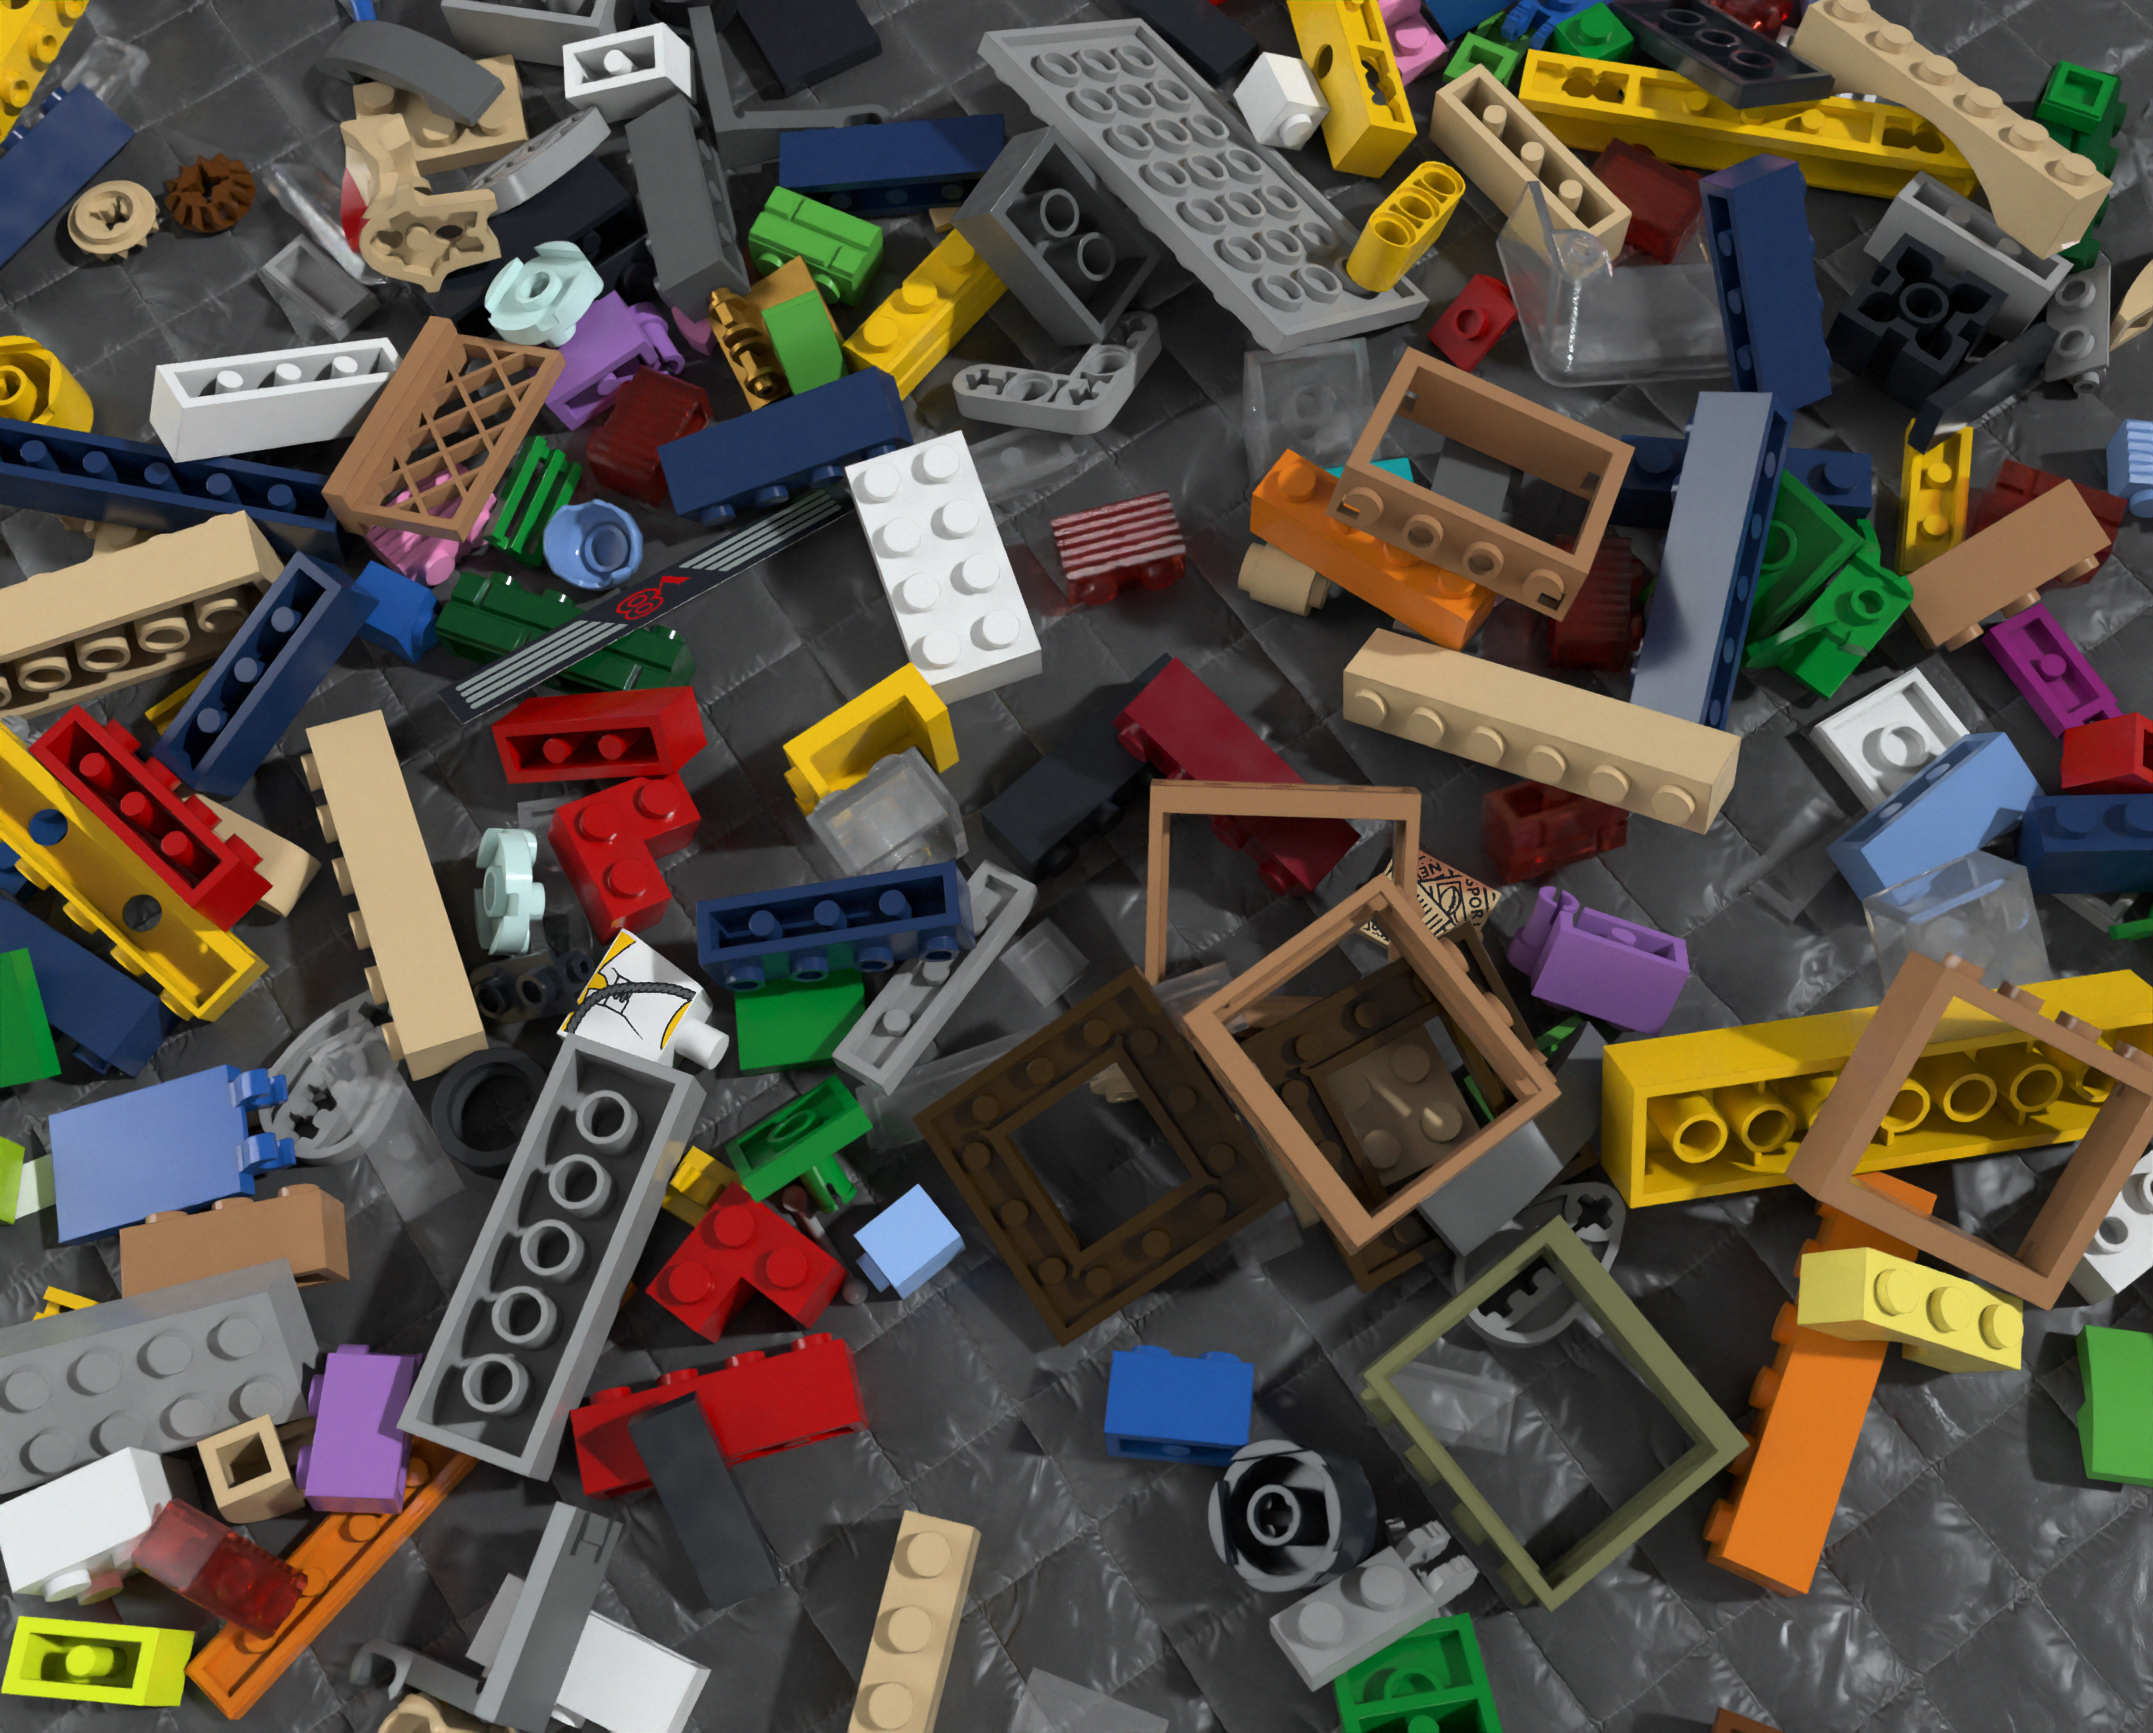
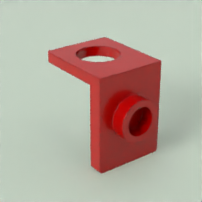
M1476 273L1428 332L1427 337L1461 370L1471 373L1515 319L1536 324L1541 316L1503 280Z

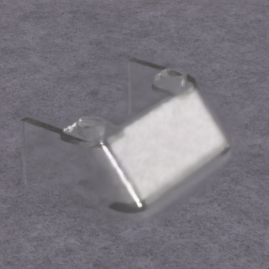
M1528 181L1496 241V247L1514 305L1519 310L1518 318L1534 369L1538 375L1546 382L1558 387L1731 377L1705 220L1697 230L1696 235L1706 262L1612 267L1605 246L1594 235L1579 229L1554 230L1539 181Z

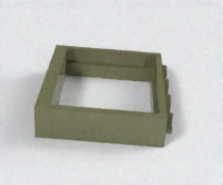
M1560 1214L1542 1223L1356 1375L1366 1388L1357 1396L1370 1415L1384 1430L1394 1423L1410 1443L1411 1447L1403 1455L1411 1467L1430 1488L1440 1481L1455 1500L1457 1505L1449 1511V1514L1459 1528L1476 1547L1486 1540L1504 1562L1496 1570V1573L1512 1595L1523 1606L1534 1600L1539 1607L1549 1612H1553L1750 1445ZM1540 1255L1696 1443L1695 1446L1544 1573L1390 1380L1393 1375Z

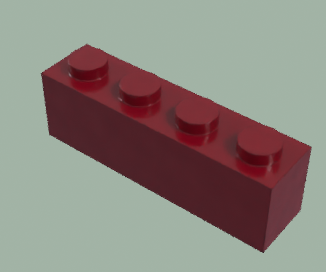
M1176 656L1111 722L1120 731L1117 737L1122 746L1132 756L1142 762H1146L1149 759L1167 776L1166 779L1307 784ZM1206 814L1213 821L1210 825L1211 830L1221 842L1234 851H1239L1240 849L1245 851L1259 865L1256 871L1261 880L1276 893L1282 896L1288 893L1293 899L1312 892L1362 837L1343 818Z

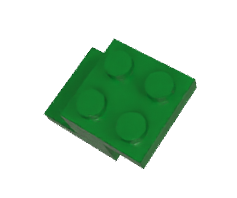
M1469 1613L1430 1619L1331 1680L1341 1721V1733H1503Z

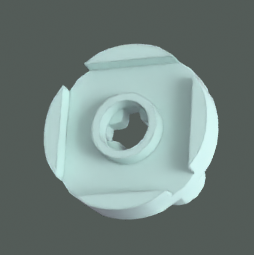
M552 241L534 247L540 256L531 259L526 264H523L516 257L492 281L485 296V308L491 314V318H488V320L506 342L529 346L545 342L551 348L565 344L573 337L576 331L575 323L585 314L594 298L601 293L604 287L601 277L579 247L566 241Z
M488 828L481 840L476 868H487L483 888H474V915L479 944L482 949H489L488 955H525L529 947V922H540L543 918L545 908L544 887L542 883L532 882V866L535 863L537 854V839L533 829Z

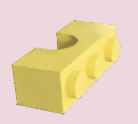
M1869 1247L1802 1254L1797 1325L1848 1341L1884 1340L1903 1343L1902 1358L1950 1373L2021 1370V1348L2024 1332L2022 1321L2023 1299Z

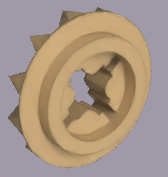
M124 180L109 181L89 189L75 202L68 217V230L71 238L84 254L94 253L104 262L115 253L127 259L130 248L135 245L147 248L146 235L159 231L156 216L159 214L160 209L152 195L141 185ZM121 215L127 220L125 223H116L112 230H109L106 226L107 223L117 222Z

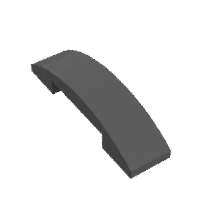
M362 20L350 24L314 64L319 72L357 85L364 76L423 96L433 113L471 127L476 124L505 89V86L498 77L457 50L423 33L384 21Z
M1589 1021L1581 1022L1546 1061L1550 1072L1558 1080L1554 1084L1561 1091V1096L1547 1110L1416 1207V1210L1457 1257L1468 1255L1519 1213L1566 1166L1602 1122L1603 1046L1608 1045V1043Z

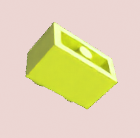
M19 1616L1 1693L139 1706H180L187 1674L184 1669L189 1664L195 1631Z

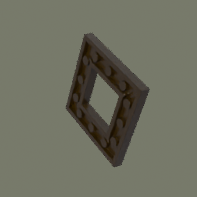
M1470 920L1462 922L1436 936L1438 940L1443 937L1448 938L1460 950L1469 966V971L1465 974L1482 995L1486 992H1491L1503 1003L1513 1020V1026L1510 1029L1527 1050L1531 1047L1539 1050ZM1403 955L1238 1044L1368 1214L1401 1189L1390 1195L1387 1194L1325 1077L1439 1016L1493 1118L1496 1119L1519 1101ZM1588 1140L1536 1197L1600 1162ZM1415 1208L1353 1256H1350L1315 1210L1356 1289L1362 1294L1371 1291L1448 1247Z
M1138 965L1125 971L912 1117V1120L1062 1348L1291 1196V1192L1198 1054L1182 1035L1181 1029ZM1114 1063H1117L1192 1177L1084 1248L1009 1134Z

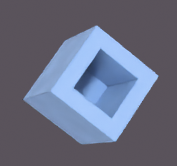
M919 1184L914 1186L854 1235L865 1251L855 1261L880 1293L891 1285L903 1300L966 1250L960 1234Z

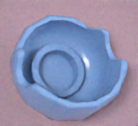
M594 499L578 505H563L556 510L543 530V555L553 574L570 585L587 591H605L627 582L631 575L637 572L643 558L642 533L630 513L611 503Z

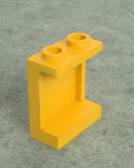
M910 662L783 745L791 769L784 773V777L797 796L794 799L796 805L811 827L816 830L824 825L835 840L844 836L846 831L835 802L918 747L939 774L957 763L959 756L948 708L914 664Z

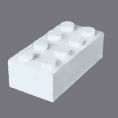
M955 431L845 467L851 496L908 659L914 664L941 701L947 705L1041 674V647L962 431Z

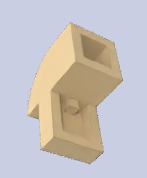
M268 1413L197 1442L217 1507L228 1522L251 1523L262 1521L306 1506L304 1498H306L304 1496L305 1489H298L296 1486V1470L302 1445H313L317 1418L306 1417L276 1428Z

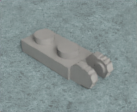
M1437 1520L1434 1522L1430 1521L1420 1529L1417 1528L1408 1533L1395 1549L1389 1546L1341 1577L1270 1618L1271 1635L1312 1692L1435 1617L1436 1609L1454 1599L1457 1594H1462L1464 1590L1474 1583L1473 1581L1479 1571L1465 1555H1458L1455 1559H1451L1448 1563H1444L1434 1569L1422 1585L1412 1573L1446 1549L1451 1536Z

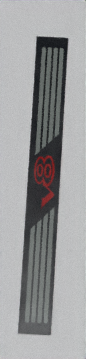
M838 483L814 488L436 693L463 725L855 510L853 499Z

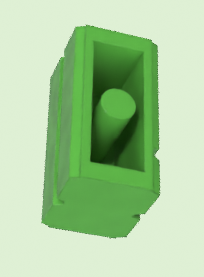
M780 186L775 187L765 204L764 212L759 214L749 231L748 242L752 266H755L761 275L767 277L795 257L801 255L827 304H835L837 301L857 307L868 287L869 280L871 281L884 255L881 227Z

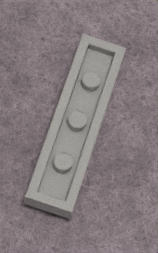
M985 859L967 881L970 887L976 948L958 951L956 958L944 962H924L919 957L906 959L831 1056L837 1067L889 1097L1038 903L1040 896L1036 885Z

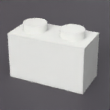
M663 22L563 45L565 99L580 111L593 105L596 106L606 123L641 116L678 93H681L691 105L697 104L694 51Z

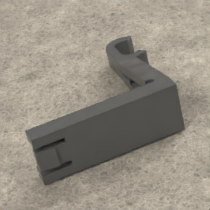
M710 5L688 8L691 47L694 51L708 118L712 127L722 170L743 167L779 157L780 133L852 127L861 124L893 123L890 112L877 104H864L827 110L744 111V117L737 118L733 111Z
M556 1501L488 1678L403 1644L375 1638L366 1642L357 1652L350 1669V1683L371 1688L380 1681L382 1668L391 1659L396 1665V1675L392 1684L388 1687L390 1701L401 1703L407 1695H416L424 1691L491 1723L533 1733H544L623 1524Z

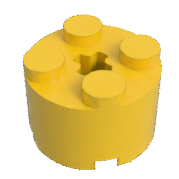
M25 336L0 337V417L90 433L93 424L91 400L59 358L32 338Z

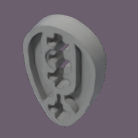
M596 106L587 107L555 124L492 164L476 176L465 187L464 191L489 189L494 192L498 210L493 212L488 218L497 216L530 199L568 172L597 148L611 133V130Z
M370 989L340 1003L313 1022L288 1046L268 1072V1078L281 1074L286 1076L288 1101L277 1106L258 1109L260 1123L265 1133H275L276 1141L293 1138L295 1158L298 1161L314 1166H333L358 1157L376 1142L398 1105L408 1079L409 1068L406 1059L392 1062L382 1027H375L369 1021L376 1011L382 1014L388 1012L392 1016L388 1002L375 1006ZM339 1065L344 1068L351 1067L357 1073L355 1079L350 1084L346 1081L339 1082L332 1076L334 1070ZM318 1092L327 1095L331 1093L338 1101L336 1107L331 1112L327 1109L319 1110L317 1105L312 1102ZM301 1120L313 1123L319 1129L317 1135L312 1140L307 1137L301 1138L294 1131Z
M1596 1181L1555 1186L1532 1199L1510 1221L1465 1257L1455 1256L1451 1269L1452 1295L1457 1294L1546 1220L1560 1214L1570 1228L1573 1229L1583 1211L1578 1203L1580 1200L1589 1207L1600 1202L1607 1210L1601 1219L1607 1229L1603 1230L1599 1225L1592 1224L1587 1229L1582 1227L1575 1234L1604 1269L1609 1272L1619 1250L1626 1218L1624 1201L1618 1192L1609 1185ZM1544 1267L1536 1272L1528 1283L1534 1294L1528 1296L1524 1291L1517 1290L1505 1301L1503 1308L1509 1315L1503 1319L1496 1312H1492L1485 1317L1475 1308L1463 1319L1477 1334L1492 1343L1509 1348H1530L1544 1344L1558 1336L1584 1310V1307L1556 1273L1553 1274L1551 1270Z

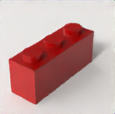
M692 686L528 698L491 726L508 784L675 774L707 745Z

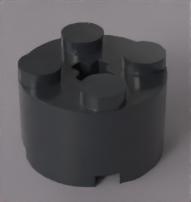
M1277 1439L1262 1440L1240 1449L1230 1459L1234 1462L1227 1470L1223 1480H1216L1210 1494L1208 1508L1209 1529L1213 1545L1226 1565H1232L1239 1575L1247 1580L1244 1582L1257 1590L1265 1592H1315L1374 1555L1373 1543L1377 1529L1375 1498L1361 1464L1350 1455L1322 1444Z

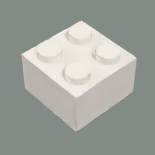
M130 1446L0 1505V1548L12 1593L44 1596L46 1602L70 1598L78 1599L79 1605H88L102 1601L123 1590L122 1580L145 1569L147 1574H156L177 1567L190 1559L189 1549L212 1539L189 1461Z

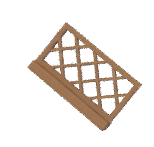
M430 316L321 491L345 532L366 536L372 525L464 543L567 364L562 352L458 334L451 319ZM470 357L492 361L491 364L463 376L472 361ZM527 367L539 368L534 377L514 386H511L507 376ZM501 379L505 390L472 403L468 395L469 393ZM460 397L463 398L467 407L437 419L446 403ZM511 406L515 407L510 420L488 430L485 429L481 421L482 419ZM473 423L476 424L479 434L448 448L446 447L442 437ZM436 441L440 449L439 452L410 464L420 447ZM486 450L489 451L490 454L482 466L459 475L455 464ZM449 468L453 479L420 493L415 482ZM409 486L413 497L391 507H384L392 492ZM460 495L462 496L463 501L452 519L431 516L429 514V509Z

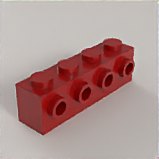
M76 704L32 744L28 750L191 908L224 932H227L273 887L255 869L264 859L237 834L233 833L227 840L222 838L214 829L223 820L194 794L186 801L182 800L174 792L182 783L181 780L154 756L143 763L134 754L142 744L119 722L112 718L103 726Z

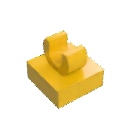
M692 1146L669 1182V1188L661 1208L695 1228L732 1181L746 1191L748 1190L742 1183L738 1173L695 1146Z

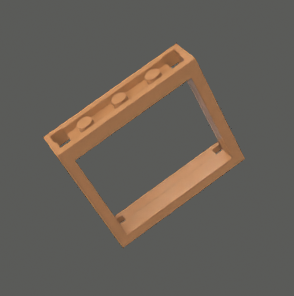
M1408 346L1343 469L1325 515L1562 622L1589 574L1635 447ZM1407 391L1419 395L1418 399L1407 395ZM1395 414L1591 501L1571 554L1371 464ZM1588 472L1600 476L1599 481L1587 476ZM1344 503L1361 510L1360 513L1344 506ZM1541 593H1544V594H1546V595H1548V596H1550V597L1555 598L1556 601H1553V600H1551V599H1549V598H1547V597H1544V596H1542V595H1540V594H1541Z
M1152 779L1150 785L1145 977L1180 1029L1182 1017L1215 993L1165 991L1171 813L1394 820L1391 882L1395 887L1400 885L1410 898L1413 895L1417 898L1421 793L1416 787ZM1390 939L1388 942V962L1402 955ZM1267 995L1227 1024L1225 1028L1231 1036L1252 1037L1261 1032L1262 1027L1269 1028L1324 997Z
M1384 872L1183 1016L1181 1026L1182 1035L1350 1256H1353L1547 1110L1562 1094L1554 1084L1558 1080L1545 1065L1548 1059L1538 1049L1531 1047L1527 1050L1510 1029L1513 1026V1020L1503 1003L1491 992H1486L1482 995L1465 974L1469 971V966L1460 950L1448 938L1443 937L1438 940L1422 920L1425 917V912L1416 896L1413 895L1410 898L1400 885L1395 887ZM1374 919L1519 1101L1368 1214L1225 1026Z
M1910 950L1784 1175L1814 1198L2050 1312L2153 1137V1056L2121 1040L2117 1041L2112 1051L2096 1044L2103 1031L2061 1010L2054 1022L2038 1014L2045 1002L2044 1000L2004 980L1997 992L1979 983L1986 970L1949 951L1940 964L1920 953ZM1953 996L2117 1079L2015 1255L1851 1176Z

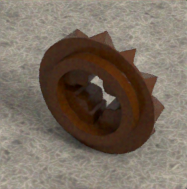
M222 152L217 154L212 160H208L198 154L195 165L191 167L178 165L179 177L166 181L169 195L164 199V202L172 217L183 228L199 233L221 231L240 221L250 210L256 194L254 179L240 160L231 161ZM208 183H214L215 185L212 187L213 195H210L211 203H208L205 197L202 196L205 192L204 186Z

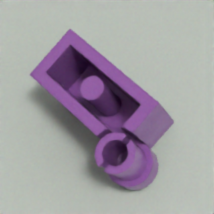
M615 290L601 300L591 303L585 314L575 323L576 331L568 342L554 348L548 347L545 342L533 345L535 347L559 350L564 356L567 364L546 398L545 403L571 431H574L648 382L647 373L636 355L639 354L651 378L658 382L672 379L664 366L666 362H669L676 375L683 370L685 365L684 358L678 353L667 335L669 327L658 307L650 302L637 303L628 307ZM527 367L526 370L532 378L536 375L539 368Z
M1544 886L1540 888L1537 895L1538 899L1526 926L1516 930L1506 952L1507 960L1514 967L1531 975V995L1540 998L1554 1009L1560 1011L1577 1010L1601 1018L1617 1030L1628 1033L1639 1031L1658 1038L1690 974L1686 941L1584 907L1583 911H1581L1573 927V915L1577 913L1580 906L1578 900L1567 891L1562 890L1556 903L1552 901L1556 893V887Z
M339 1344L336 1353H328L325 1375L315 1374L313 1376L309 1392L308 1415L310 1418H317L313 1445H302L296 1470V1486L298 1489H305L304 1496L314 1511L402 1514L413 1434L400 1430L396 1426L425 1362V1353L371 1352L369 1345Z

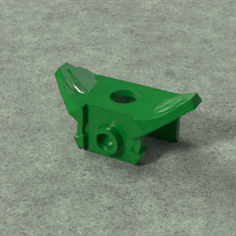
M1856 518L1851 525V528L1866 540L1867 543L1843 566L1840 574L1807 612L1786 629L1744 648L1741 655L1744 668H1766L1778 665L1825 702L1830 699L1914 600V589L1906 575L1899 577L1892 571L1880 566L1881 550L1871 520Z

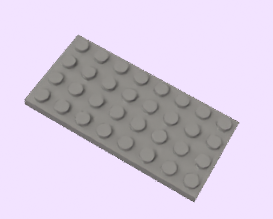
M1141 18L988 31L984 33L977 53L995 70L996 77L1006 85L1011 86L1025 100L1034 116L1046 122L1049 126L1054 125L1082 160L1101 178L1105 188L1119 196L1138 216L1141 225L1148 231L1155 233L1176 254V259L1180 265L1193 272L1214 293L1215 300L1225 309L1232 311L1252 332L1254 340L1263 348L1277 355L1419 319L1430 300L1405 275L1386 292L1367 290L1350 278L1346 270V263L1362 233L1272 146L1257 144L1247 121Z

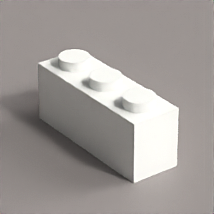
M508 1573L466 1654V1657L485 1666L481 1675L488 1678L527 1578L525 1576ZM591 1609L551 1716L579 1729L582 1728L587 1718L610 1730V1733H681L711 1669Z

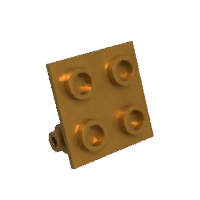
M801 255L751 286L752 292L743 297L731 293L727 287L714 290L708 297L711 304L708 307L710 315L707 316V319L753 411L771 405L791 392L784 370L775 355L761 311L816 289L827 313L843 358L845 357L842 348L845 340Z

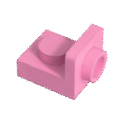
M1378 0L1403 86L1447 65L1449 49L1420 14L1421 0Z

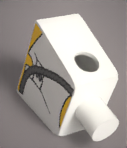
M624 928L619 932L579 996L577 1002L580 1009L569 1013L557 1032L563 1041L567 1033L570 1032L676 1070L684 1057L707 1069L715 1068L726 1052L729 1043V1035L705 1024L714 1004L704 988Z

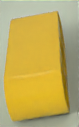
M1426 161L1420 164L1371 214L1346 263V270L1350 278L1359 286L1370 291L1386 292L1391 289L1441 235L1466 188L1465 181L1461 175L1444 163Z

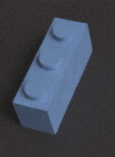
M2005 732L1965 734L1825 850L1867 911L1908 914L1929 902L1933 897L1932 889L1947 876L1960 873L1975 864L1981 856L1979 850L1994 837L2007 834L2018 828L2032 796H2045L2046 794Z

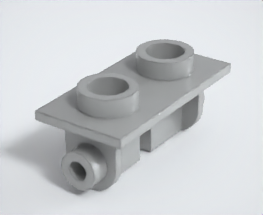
M2109 264L2065 276L2047 301V324L2060 332V335L2045 362L2046 382L2066 378L2073 385L2075 392L2089 394L2097 391L2099 384L2105 380L2106 368L2109 367L2111 266Z

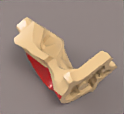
M401 113L372 115L341 123L340 130L346 145V168L342 182L341 219L345 238L351 253L362 254L370 267L385 276L422 285L427 293L438 292L446 275L456 269L501 258L498 239L487 224L488 217L498 210L495 193L489 189L432 195L433 191L429 181L421 178L414 159L411 138ZM446 225H456L463 229L461 235L449 239L438 235L436 231Z

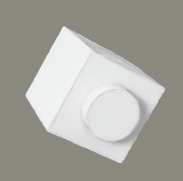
M1267 52L1261 53L1233 94L1257 144L1299 151L1331 109L1306 60Z

